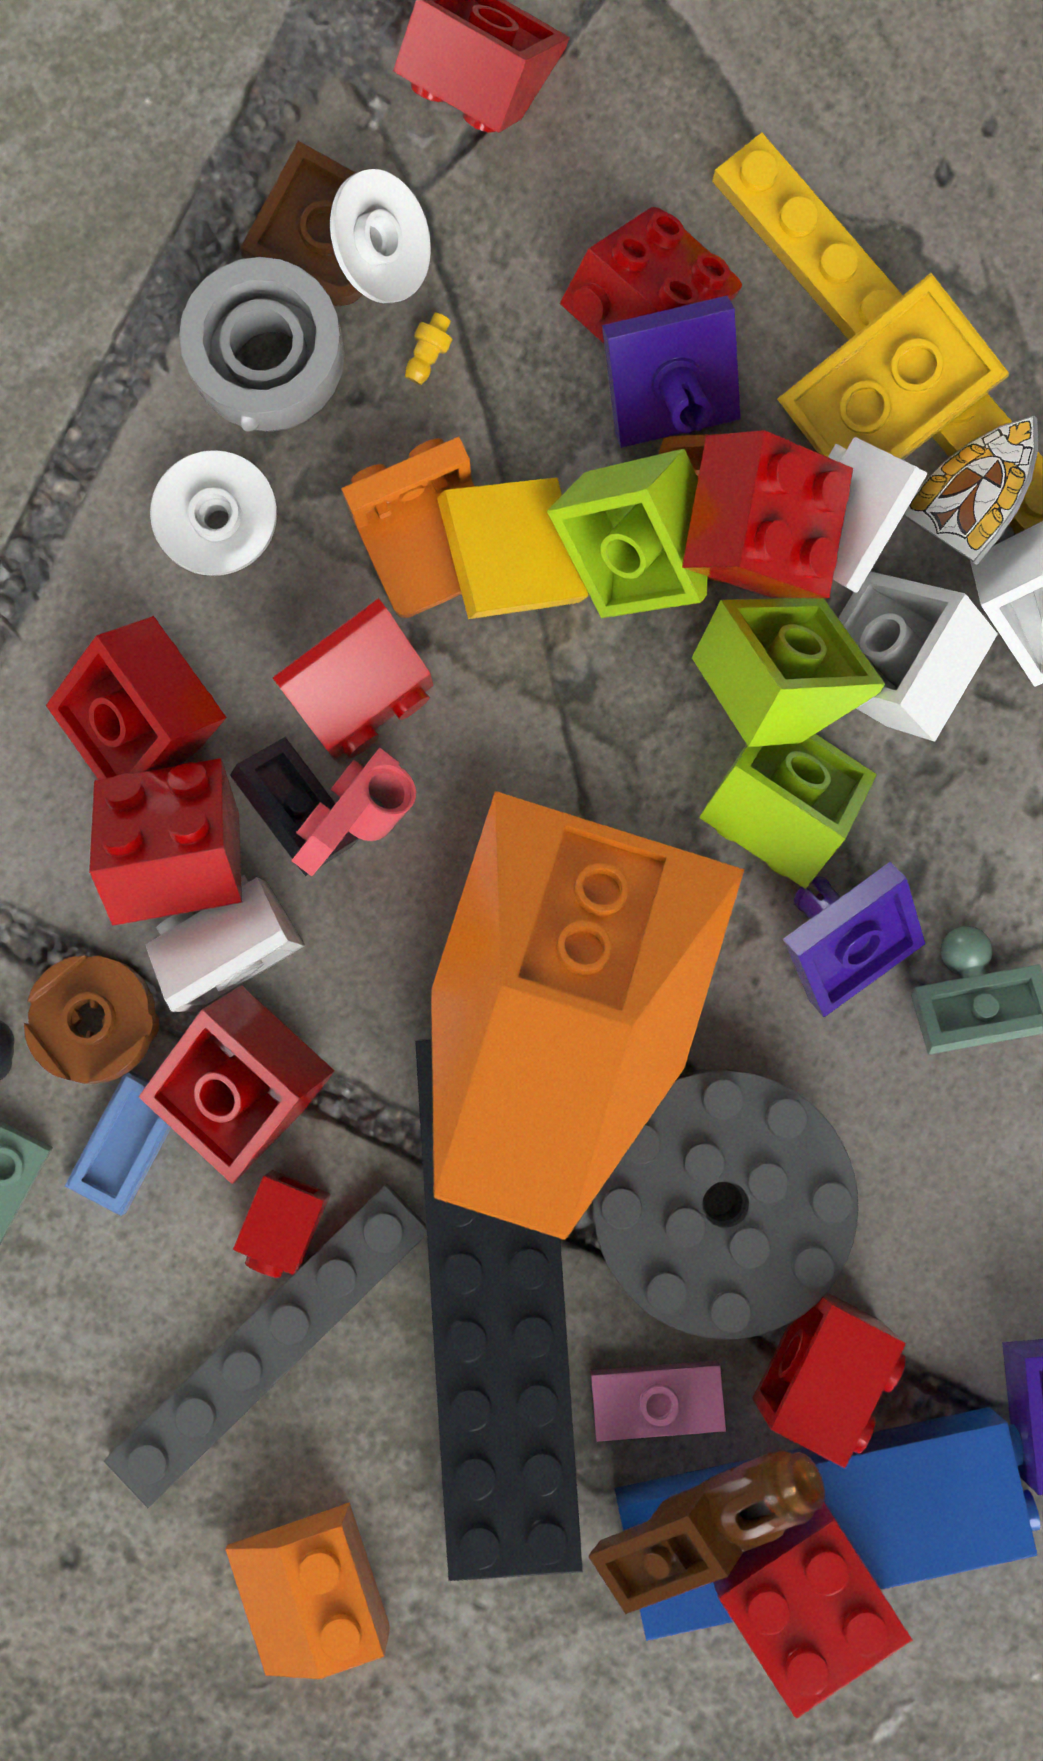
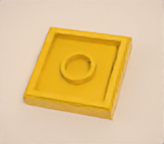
M558 477L444 490L437 498L468 619L580 603L589 596L547 513V510L562 496Z

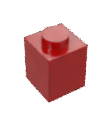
M271 1170L263 1176L233 1250L246 1255L245 1265L261 1274L280 1278L284 1271L294 1275L302 1266L331 1194Z

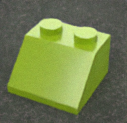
M684 448L586 471L547 510L601 618L701 603L707 596L708 576L682 568L698 477Z
M824 598L720 600L692 656L696 666L748 747L802 743L878 695L885 685Z
M817 734L797 744L748 747L746 744L699 818L712 826L723 838L736 842L766 862L777 874L790 878L806 889L846 839L877 774Z

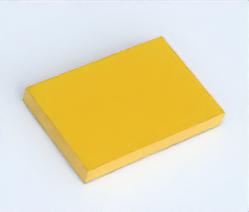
M930 273L777 400L819 454L828 457L835 444L848 449L853 438L857 437L903 460L1009 376V372L934 275Z

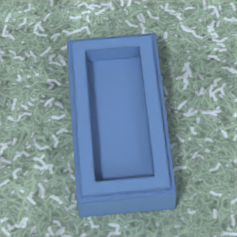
M132 1071L123 1075L65 1184V1187L120 1216L127 1213L171 1129L164 1120L139 1098L149 1080Z

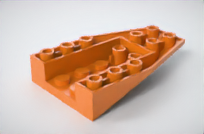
M495 791L431 989L434 1198L566 1240L685 1068L745 869Z

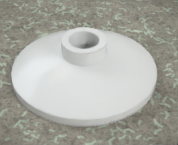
M368 169L351 175L338 189L331 209L330 232L337 261L350 283L367 298L380 303H395L405 300L420 288L429 267L431 244L423 210L415 195L406 184L387 171Z
M202 451L184 457L165 472L153 493L150 519L157 542L167 556L176 564L197 574L219 576L234 573L247 567L264 552L275 531L277 506L269 482L263 473L250 461L226 451ZM225 511L229 516L225 526L219 529L208 527L207 521L213 512Z

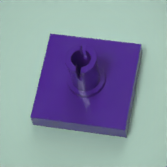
M728 295L602 325L615 435L621 448L681 433H691L694 430L700 431L706 427L741 419L735 308Z
M891 862L887 863L842 897L831 887L829 881L821 876L815 877L811 882V885L819 892L817 896L808 887L805 889L801 886L794 897V905L804 912L810 920L783 940L809 1001L823 1017H826L926 944L907 878Z

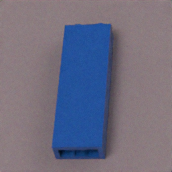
M990 1407L873 1432L863 1452L860 1454L852 1453L846 1468L805 1447L781 1452L790 1461L788 1466L798 1481H803L809 1495V1503L821 1496L881 1590L1038 1556L1033 1532L1041 1529L1040 1517L1031 1492L1028 1489L1023 1490L1018 1470V1466L1023 1464L1024 1458L1022 1440L1015 1425H1008V1422ZM755 1458L614 1488L623 1531L649 1521L662 1501ZM713 1582L640 1609L646 1641L733 1622L719 1600Z

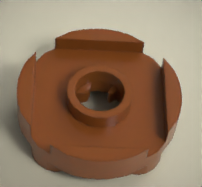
M85 955L61 960L39 977L33 985L27 1002L31 1003L28 1011V1023H24L25 1040L35 1060L52 1075L82 1084L110 1082L131 1071L144 1058L151 1041L157 1036L160 1028L159 1018L155 1012L153 995L144 979L134 969L112 959L101 956L87 957ZM89 1002L90 1007L97 1009L100 1004L105 1012V1016L101 1020L103 1027L96 1035H94L93 1031H87L84 1037L76 1027L83 1020L79 1009Z

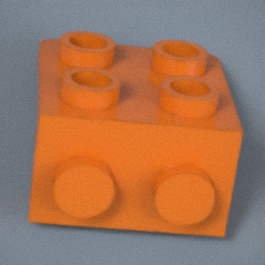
M459 436L447 442H444L441 438L426 441L409 453L410 458L388 468L384 464L369 466L351 478L352 484L341 488L350 515L393 610L401 618H410L462 595L437 500L444 490L475 487L471 477L470 458Z

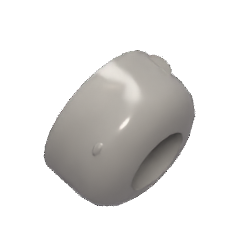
M265 257L237 260L218 268L206 277L191 294L183 311L179 332L181 355L193 382L197 386L199 394L211 409L227 421L241 426L244 431L272 432L290 429L305 423L320 412L333 396L342 375L345 357L342 331L330 296L320 283L302 268L281 259ZM265 332H279L293 338L292 349L287 359L275 368L266 371L252 370L237 360L242 346L256 335Z

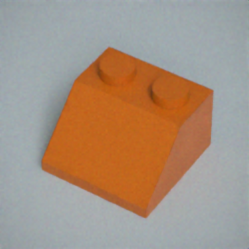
M350 1502L227 1545L225 1550L266 1676L322 1679L385 1656L390 1625Z

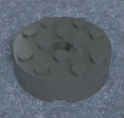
M721 1068L700 1069L684 1072L679 1075L590 1204L593 1225L601 1251L614 1277L629 1297L643 1310L672 1328L688 1334L714 1339H742L759 1336L790 1324L815 1306L822 1296L831 1289L848 1260L856 1234L859 1210L857 1184L849 1155L840 1137L824 1115L797 1092L776 1081L743 1071ZM718 1182L731 1183L736 1193V1204L728 1212L714 1216L706 1212L703 1198L707 1190Z

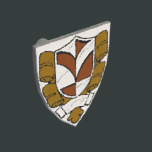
M1030 416L999 426L966 444L941 463L921 484L903 516L978 565L992 546L1014 536V530L1009 523L1018 512L1031 483L1038 453L1037 418Z

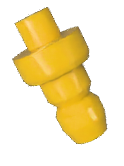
M434 312L429 324L419 322L414 333V338L418 342L413 350L414 357L409 359L406 366V379L415 384L422 385L428 379L431 373V365L436 362L439 354H445L453 341L446 334L451 323L449 318Z

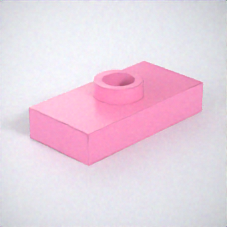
M718 1360L590 1370L596 1442L726 1432L721 1366Z

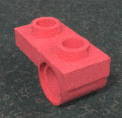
M380 747L364 767L356 760H353L330 789L340 797L336 804L330 810L320 802L297 831V834L305 839L306 842L291 861L310 876H313L348 831L355 837L366 841H376L384 838L415 802L416 788L410 775L399 766L400 763ZM371 796L377 798L385 808L377 805Z

